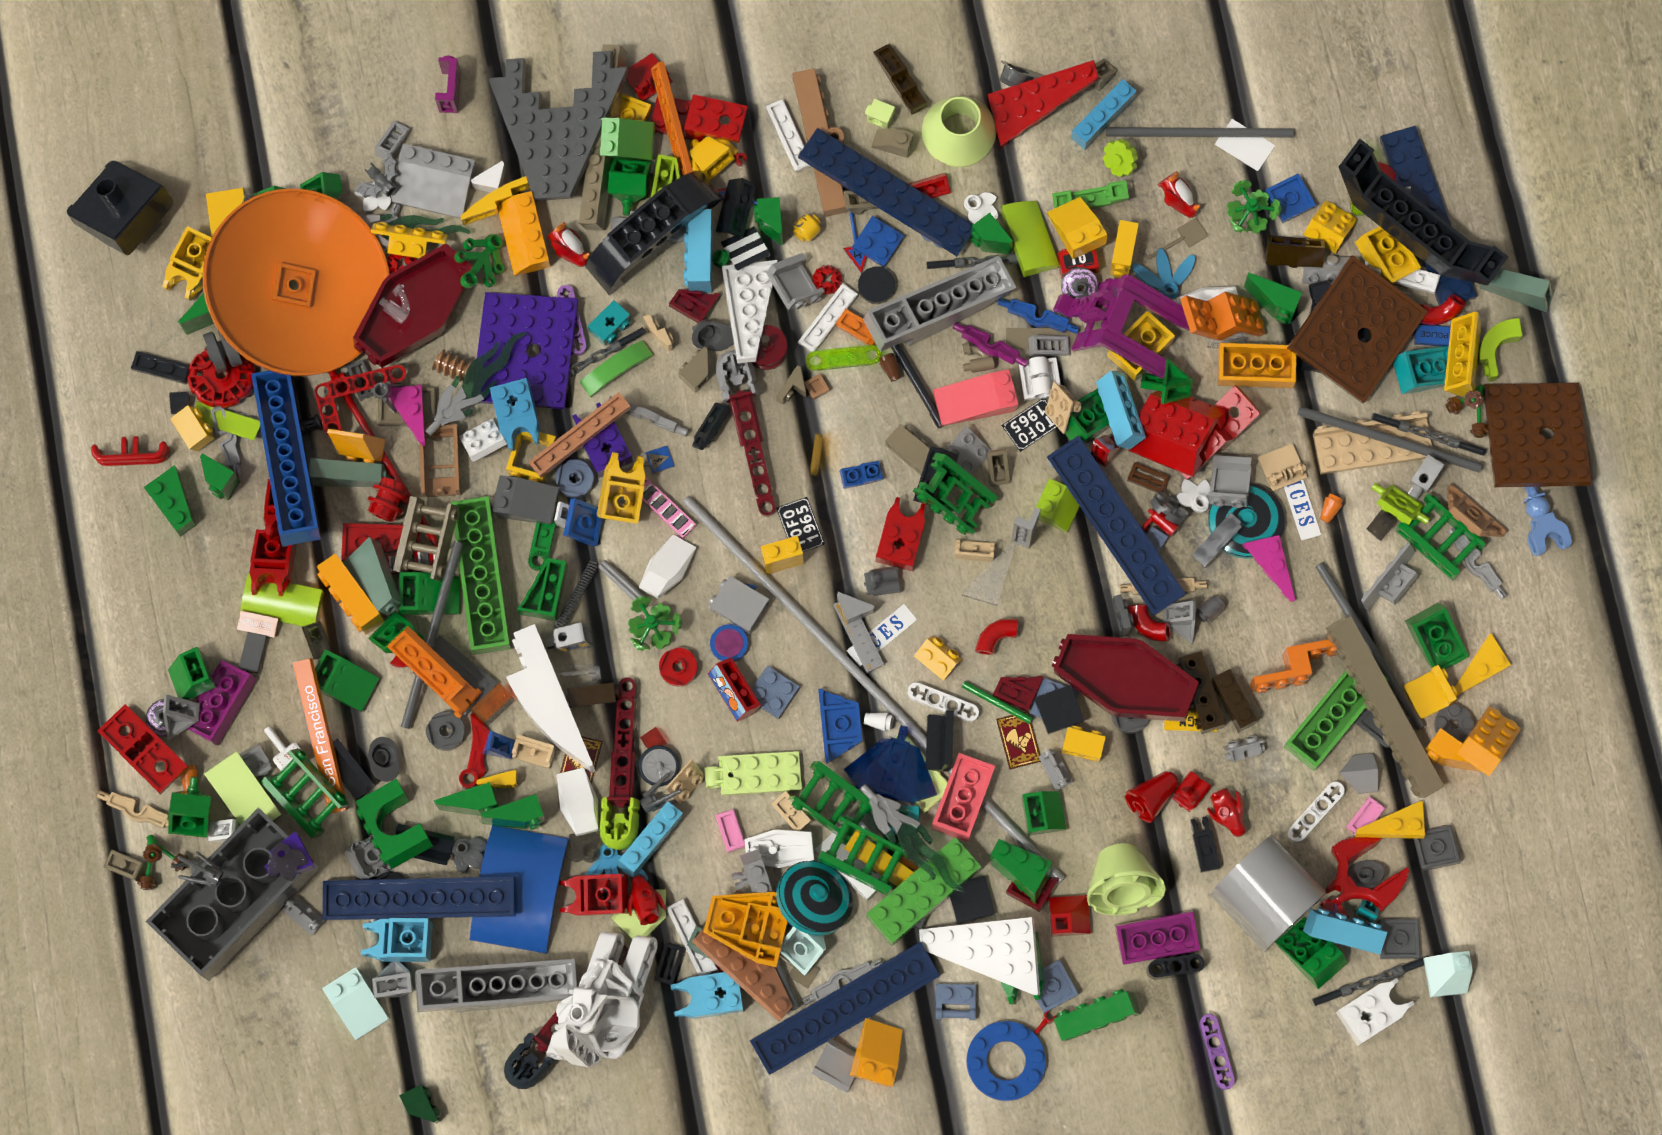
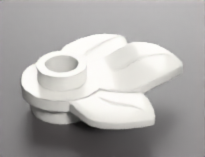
M364 182V183H366L367 185H374V184H375L374 182H373V183ZM382 191L379 193L378 198L368 196L363 200V210L371 212L379 206L385 211L390 206L391 198L390 196L387 197ZM355 192L357 196L362 197L361 193Z
M987 192L979 196L969 195L966 197L964 207L968 211L969 221L975 224L988 213H991L997 219V210L992 205L997 197ZM975 202L977 206L971 207L970 203Z
M1184 479L1181 487L1182 493L1177 494L1178 501L1183 506L1191 507L1195 512H1205L1209 507V483L1207 480H1203L1197 486L1193 482Z

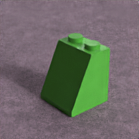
M602 118L600 155L620 159L653 160L655 123L622 118Z

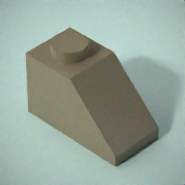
M896 128L877 129L871 148L907 158L913 141V133Z

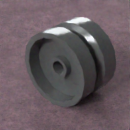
M218 330L221 341H217L212 331L203 334L207 345L205 348L210 361L214 363L217 373L227 370L224 358L228 357L232 367L242 365L243 363L239 353L224 339Z

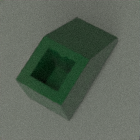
M419 1085L399 1095L409 1115L435 1124L440 1122L438 1119L441 1116L436 1105L432 1106L430 1102L432 1095L428 1088L424 1089L422 1085Z

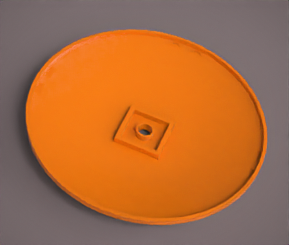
M278 189L259 194L243 202L216 229L204 259L203 290L208 311L217 329L224 339L244 358L257 366L279 374L311 376L340 368L361 354L354 348L353 336L383 280L389 275V269L385 254L375 234L371 233V229L366 222L348 206L330 196L311 190ZM293 280L298 283L297 290H292L289 287L290 281Z

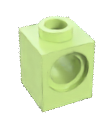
M874 99L872 104H868L865 111L867 122L888 129L895 114V107Z

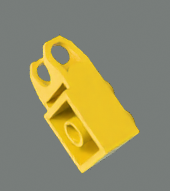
M188 226L186 227L170 257L163 288L170 291L179 281L186 280L185 298L189 301H192L203 290L204 259L212 237Z
M612 452L610 461L604 470L597 510L598 517L638 524L645 481L644 457L638 456L633 468L623 472L619 467L618 453ZM619 497L624 499V502L620 503V506L617 503Z

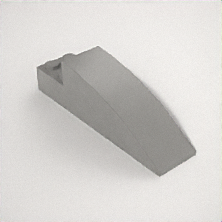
M997 256L870 309L866 312L863 320L880 352L905 341L911 346L977 313L1014 291L1016 286L1000 256Z
M575 959L422 969L415 972L417 1013L455 1010V1013L556 1002L573 995L568 994L569 989L574 990L577 987Z

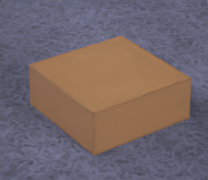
M821 374L804 382L812 400L830 392Z

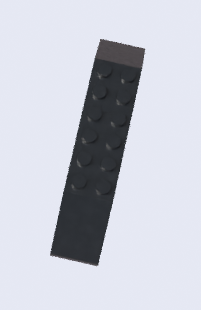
M1359 139L1338 166L1353 206L1441 276L1488 286L1508 259V256L1495 245L1488 246L1469 241L1385 174L1379 167L1373 153L1374 149L1362 139Z

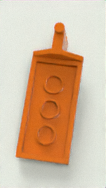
M409 626L387 645L399 659L455 711L454 715L457 718H461L481 694L480 689H474Z

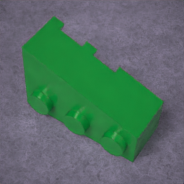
M174 465L144 486V489L181 537L194 528L196 524L180 472Z
M998 839L990 854L991 865L1004 877L1011 880L1021 892L1023 891L1029 896L1032 902L1036 903L1052 873V862L1001 839Z

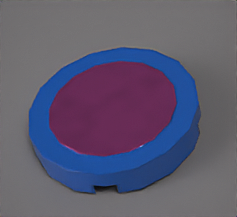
M732 624L722 625L713 632L710 639V648L714 657L720 661L732 657L734 662H736L745 655L748 649V639L745 632L738 626Z

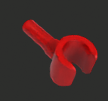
M1049 1011L1045 1012L1042 1022L1033 1033L1037 1036L1044 1026L1054 1021L1053 1019L1056 1018V1015L1049 1020L1046 1017Z

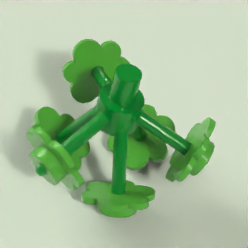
M1247 180L1237 182L1231 192L1236 197L1243 194L1247 202L1244 206L1239 204L1237 200L1227 203V215L1231 216L1229 221L1233 224L1232 228L1235 229V232L1240 233L1242 231L1247 233L1252 231L1254 234L1260 233L1267 228L1268 220L1257 217L1256 211H1261L1262 209L1269 210L1270 218L1276 220L1277 216L1281 213L1280 201L1274 199L1273 203L1268 206V193H1263L1262 190L1258 189L1256 192H1251L1248 196V188L1251 187L1252 183L1250 181L1247 182ZM1249 213H1253L1254 219L1247 221L1248 227L1245 229L1242 227V224Z
M645 596L636 598L632 602L630 609L636 613L643 611L646 619L641 620L640 616H636L635 619L632 618L628 621L629 632L635 638H641V640L634 638L630 640L634 643L633 646L637 650H650V646L644 643L649 631L654 630L655 634L651 636V645L653 647L656 646L657 649H663L666 645L670 644L672 635L670 632L659 631L658 625H673L672 631L677 635L678 629L682 627V618L675 612L672 621H669L671 619V608L667 605L664 606L662 603L652 606L650 611L653 615H650L646 608L649 606L648 603L651 601V598Z

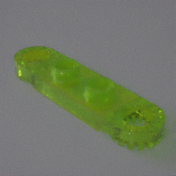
M875 345L814 351L807 355L806 365L812 371L875 365L879 362L881 352ZM869 351H875L877 357L870 360L866 354ZM818 357L821 362L819 365L814 366L810 363V359Z

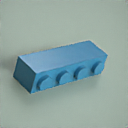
M1122 79L1072 130L1071 139L1085 150L1135 99L1136 90Z

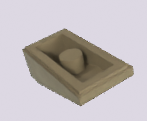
M111 850L104 868L139 882L140 876H145L147 864Z

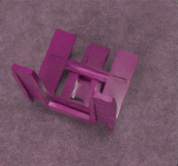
M1129 274L1123 275L1118 279L1109 278L1104 282L1098 283L1097 292L1091 293L1090 296L1077 299L1067 294L1058 296L1053 308L1054 312H1059L1068 318L1078 317L1087 324L1085 332L1077 334L1071 348L1072 351L1103 346L1162 379L1164 377L1166 359L1121 332L1133 301L1173 324L1190 331L1182 305ZM1102 321L1101 329L1092 330L1095 322Z

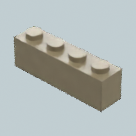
M900 424L885 440V446L921 475L930 448L927 447L928 444L925 440L916 438L913 435L914 432L909 427H903Z

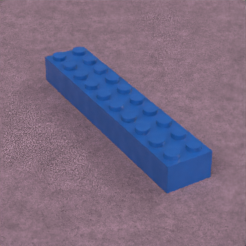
M272 371L253 373L251 375L282 547L320 540L291 375Z

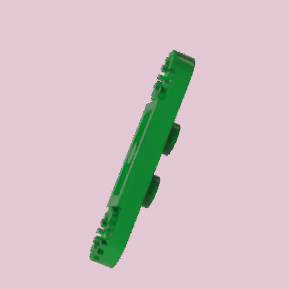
M557 505L552 525L536 523L528 558V564L534 571H540L546 559L549 558L556 528L554 519ZM535 557L543 558V564L540 566H534L532 562Z

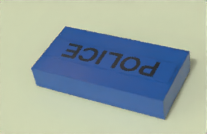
M1418 325L1415 329L1414 345L1449 346L1451 327Z

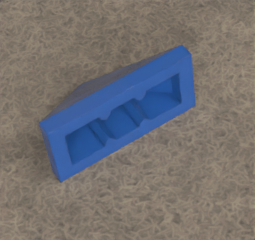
M490 731L482 754L512 759L515 740Z

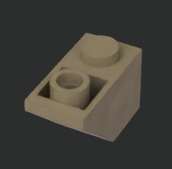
M705 346L702 350L698 349L692 355L693 359L689 363L685 362L679 369V378L695 393L709 380L708 349Z

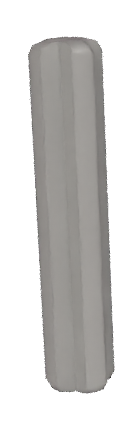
M606 560L600 563L599 569L633 601L638 597L644 596Z

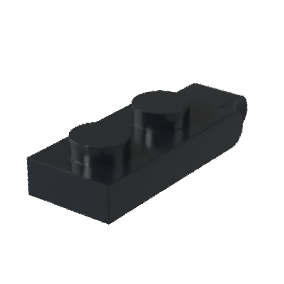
M714 403L694 436L693 448L703 450L707 444L711 443L731 410L727 405Z

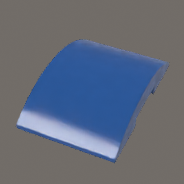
M492 825L479 877H516V917H472L470 941L547 954L559 881L562 877L569 838Z

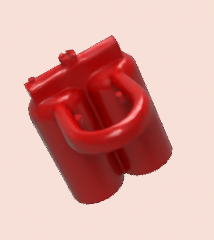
M1153 509L1148 510L1151 516L1141 527L1145 532L1154 522L1171 537L1180 528L1179 525L1165 519L1166 515L1162 511L1159 514Z
M1189 771L1174 791L1172 799L1179 804V807H1183L1190 812L1199 805L1212 787L1194 772Z

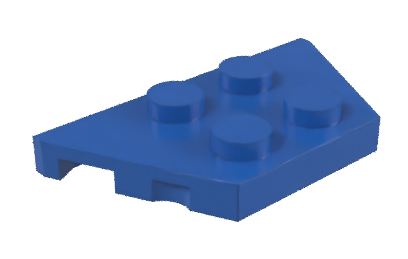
M818 689L825 762L830 763L862 743L859 703L847 700L837 694H831L823 689Z

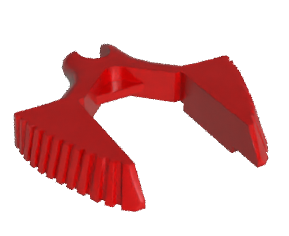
M1353 837L1345 839L1331 848V854L1337 860L1338 868L1335 879L1326 886V892L1328 894L1337 890L1342 894L1334 901L1336 904H1342L1350 899H1362L1372 902L1383 912L1399 895L1403 888L1402 886L1407 881L1409 869L1406 867L1376 886L1373 890L1358 887L1347 874L1348 865L1376 847L1382 838Z

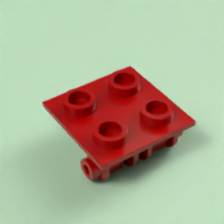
M653 53L628 68L629 73L626 80L641 101H645L657 93L651 68L658 63V60ZM667 71L669 83L671 84L673 81L669 77V72Z

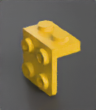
M1324 201L1311 219L1303 235L1310 239L1324 240L1325 248L1336 254L1357 219L1335 204Z
M1439 665L1431 668L1430 672L1404 686L1411 703L1421 719L1456 703L1458 693L1453 685H1449L1446 680L1449 678L1444 668L1440 669Z

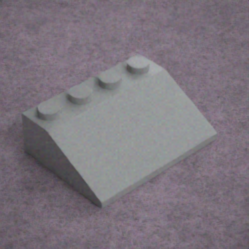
M403 143L396 168L399 176L394 178L397 190L391 195V203L461 219L460 216L465 212L472 188L470 180L475 177L477 171L476 162L472 159Z

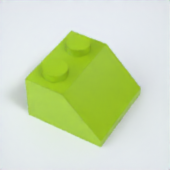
M1050 478L1036 505V508L1041 509L1039 521L1068 533L1080 507L1066 485Z

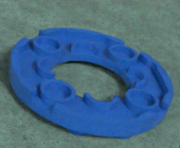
M1001 1021L984 1027L975 1035L968 1048L966 1065L969 1077L981 1093L998 1101H1014L1028 1095L1038 1086L1045 1071L1046 1058L1042 1043L1029 1028L1016 1022ZM1012 1042L1022 1049L1025 1055V1067L1017 1078L1000 1080L990 1073L987 1066V1055L995 1044Z

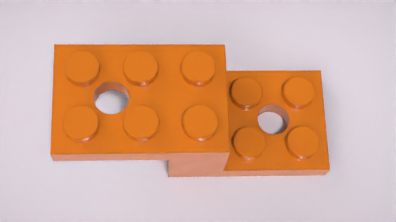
M1223 292L1208 301L1190 296L1180 298L1192 334L1219 341L1238 332L1258 337L1266 334L1264 322L1258 311L1259 305L1254 299L1229 292Z
M1327 639L1286 647L1282 655L1286 671L1253 677L1250 683L1251 692L1256 691L1259 694L1267 692L1269 688L1281 690L1287 688V685L1294 684V686L1305 685L1312 675L1309 660L1319 659L1321 655L1326 654L1327 657L1336 656L1337 649L1334 643Z

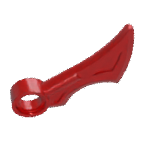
M473 713L470 714L472 747L468 766L459 775L460 785L464 789L476 787L477 780L481 779L486 773L484 766L485 754H482L490 731ZM467 774L473 775V783H464V776Z

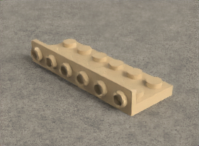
M1417 411L1409 416H1403V414L1392 416V419L1409 422L1410 425L1429 430L1427 423L1428 413ZM1358 420L1354 422L1432 448L1431 439L1424 438L1411 432H1403L1377 421L1366 422V420ZM1327 425L1317 427L1313 433L1320 475L1421 460L1427 457L1337 427L1328 428ZM1419 430L1418 433L1426 435L1425 431Z

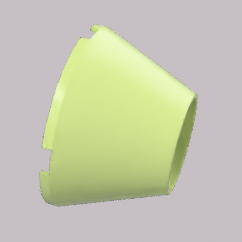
M950 96L935 103L926 113L922 124V139L927 151L933 158L948 166L967 167L978 163L989 154L996 139V126L993 115L980 101L968 96ZM961 114L971 118L975 122L976 127L966 134H955L947 130L943 122L952 115Z
M1128 843L1114 844L1104 848L1097 856L1087 894V902L1089 906L1094 907V910L1101 914L1113 916L1137 913L1139 908L1146 905L1150 908L1158 903L1164 896L1166 888L1162 878L1137 846Z

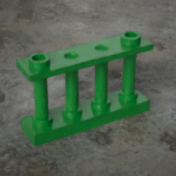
M1427 494L1423 500L1426 505L1422 508L1421 513L1426 516L1433 509L1441 516L1439 520L1424 536H1420L1415 532V527L1421 522L1418 519L1412 520L1409 525L1400 522L1395 531L1454 581L1460 573L1459 565L1475 548L1482 551L1486 543L1482 536L1471 533L1462 522L1457 521L1440 504L1441 502L1436 496ZM1446 522L1455 527L1456 530L1439 548H1434L1429 544V540ZM1461 534L1465 535L1470 543L1453 561L1447 560L1444 557L1446 550Z
M299 748L292 749L288 754L293 759L277 776H267L261 783L311 838L319 837L324 832L321 823L336 807L339 809L348 807L349 803L346 801L345 795L337 791L313 765L303 750ZM299 765L306 773L290 790H287L283 786L282 781ZM312 779L319 787L303 804H300L295 799V795ZM325 793L331 802L316 818H313L308 813V809Z
M813 761L809 767L814 771V775L798 798L796 796H789L788 798L792 802L791 806L798 811L803 810L835 835L840 830L835 824L850 802H857L860 808L853 818L855 824L858 825L866 813H872L869 798L820 761ZM824 778L829 782V787L815 808L812 809L804 802L819 780ZM840 790L844 793V799L828 821L820 813L833 793ZM850 828L842 841L844 845L848 843L851 839L850 836L854 832Z
M840 816L837 822L842 824L830 849L826 852L821 851L818 861L887 896L892 888L889 886L888 881L901 856L907 858L910 852L907 851L906 846L900 843L895 845L855 824L854 819L848 816H844V818ZM850 828L860 834L847 859L841 861L836 858V853ZM866 838H869L877 844L864 869L862 868L860 871L854 867V861ZM886 847L894 851V854L882 877L876 879L871 876V871L883 848Z

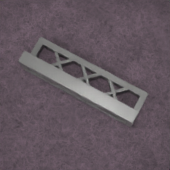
M1035 507L1030 521L1016 517L1011 542L1026 548L1030 547L1037 530L1041 509Z

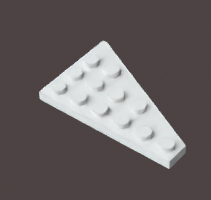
M1033 917L919 930L920 942L926 952L1033 995H1040Z

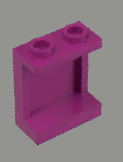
M449 55L439 57L438 62L442 74H448L447 93H435V101L439 113H458L461 78L458 60Z

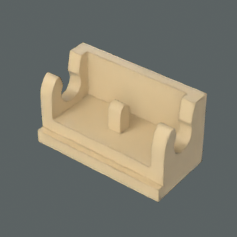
M957 539L955 559L993 562L995 542Z
M517 734L512 750V758L549 769L556 748L554 745Z
M785 791L771 804L793 830L803 831L807 825L812 824L815 820L803 810L798 811L791 806L792 802L788 800L789 796L793 795L790 791Z

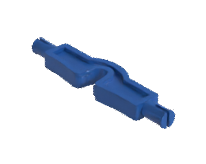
M1000 298L997 305L1008 308V313L1024 318L1027 323L1034 327H1048L1065 333L1066 330L1075 334L1078 333V326L1070 324L1069 319L1049 310H1045L1042 317L1037 318L1035 316L1037 307L1033 304L1016 299L1008 301Z

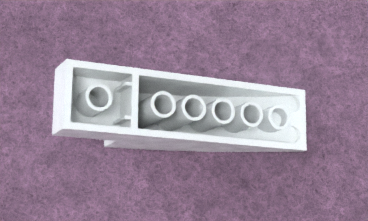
M535 624L514 632L515 639L512 642L517 653H522L519 659L524 670L509 675L506 678L516 698L529 718L558 749L591 773L596 772Z

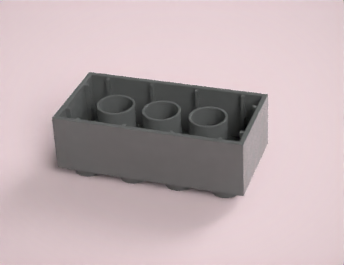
M258 807L208 858L216 866L221 867L220 871L224 872L219 884L209 887L205 884L185 881L145 922L200 976L210 981L286 902L302 888L320 867L314 862L316 866L314 869L285 878L280 871L270 876L264 866L274 860L270 851L289 836ZM205 862L201 865V867L207 869V867H210ZM196 870L190 876L205 880L203 878L204 873Z

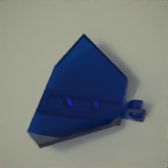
M901 725L897 739L892 737L891 739H881L844 769L857 789H861L866 784L876 794L909 803H915L937 795L930 774L925 769V761L920 748L905 741L909 732L908 727Z

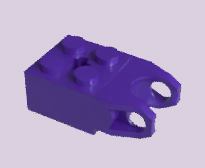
M600 402L596 404L597 408L601 406ZM577 414L572 415L576 425L582 421L578 418ZM615 422L583 445L599 478L603 477L605 467L610 461L612 452L618 453L620 468L633 462L632 455ZM610 448V452L606 453L604 449Z

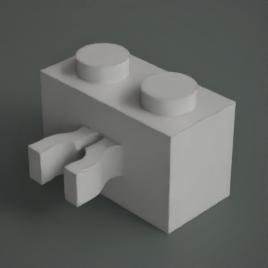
M759 850L740 855L745 871L731 874L733 880L741 879L739 882L734 883L736 889L738 890L749 884L752 893L773 892Z

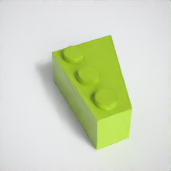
M658 154L650 198L664 186L680 178L676 157Z

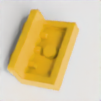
M933 635L923 643L914 655L943 681L962 660L955 650L949 649L944 645V641L941 638Z

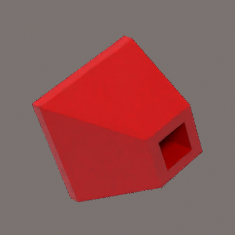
M1087 895L1049 897L1051 937L1091 934Z

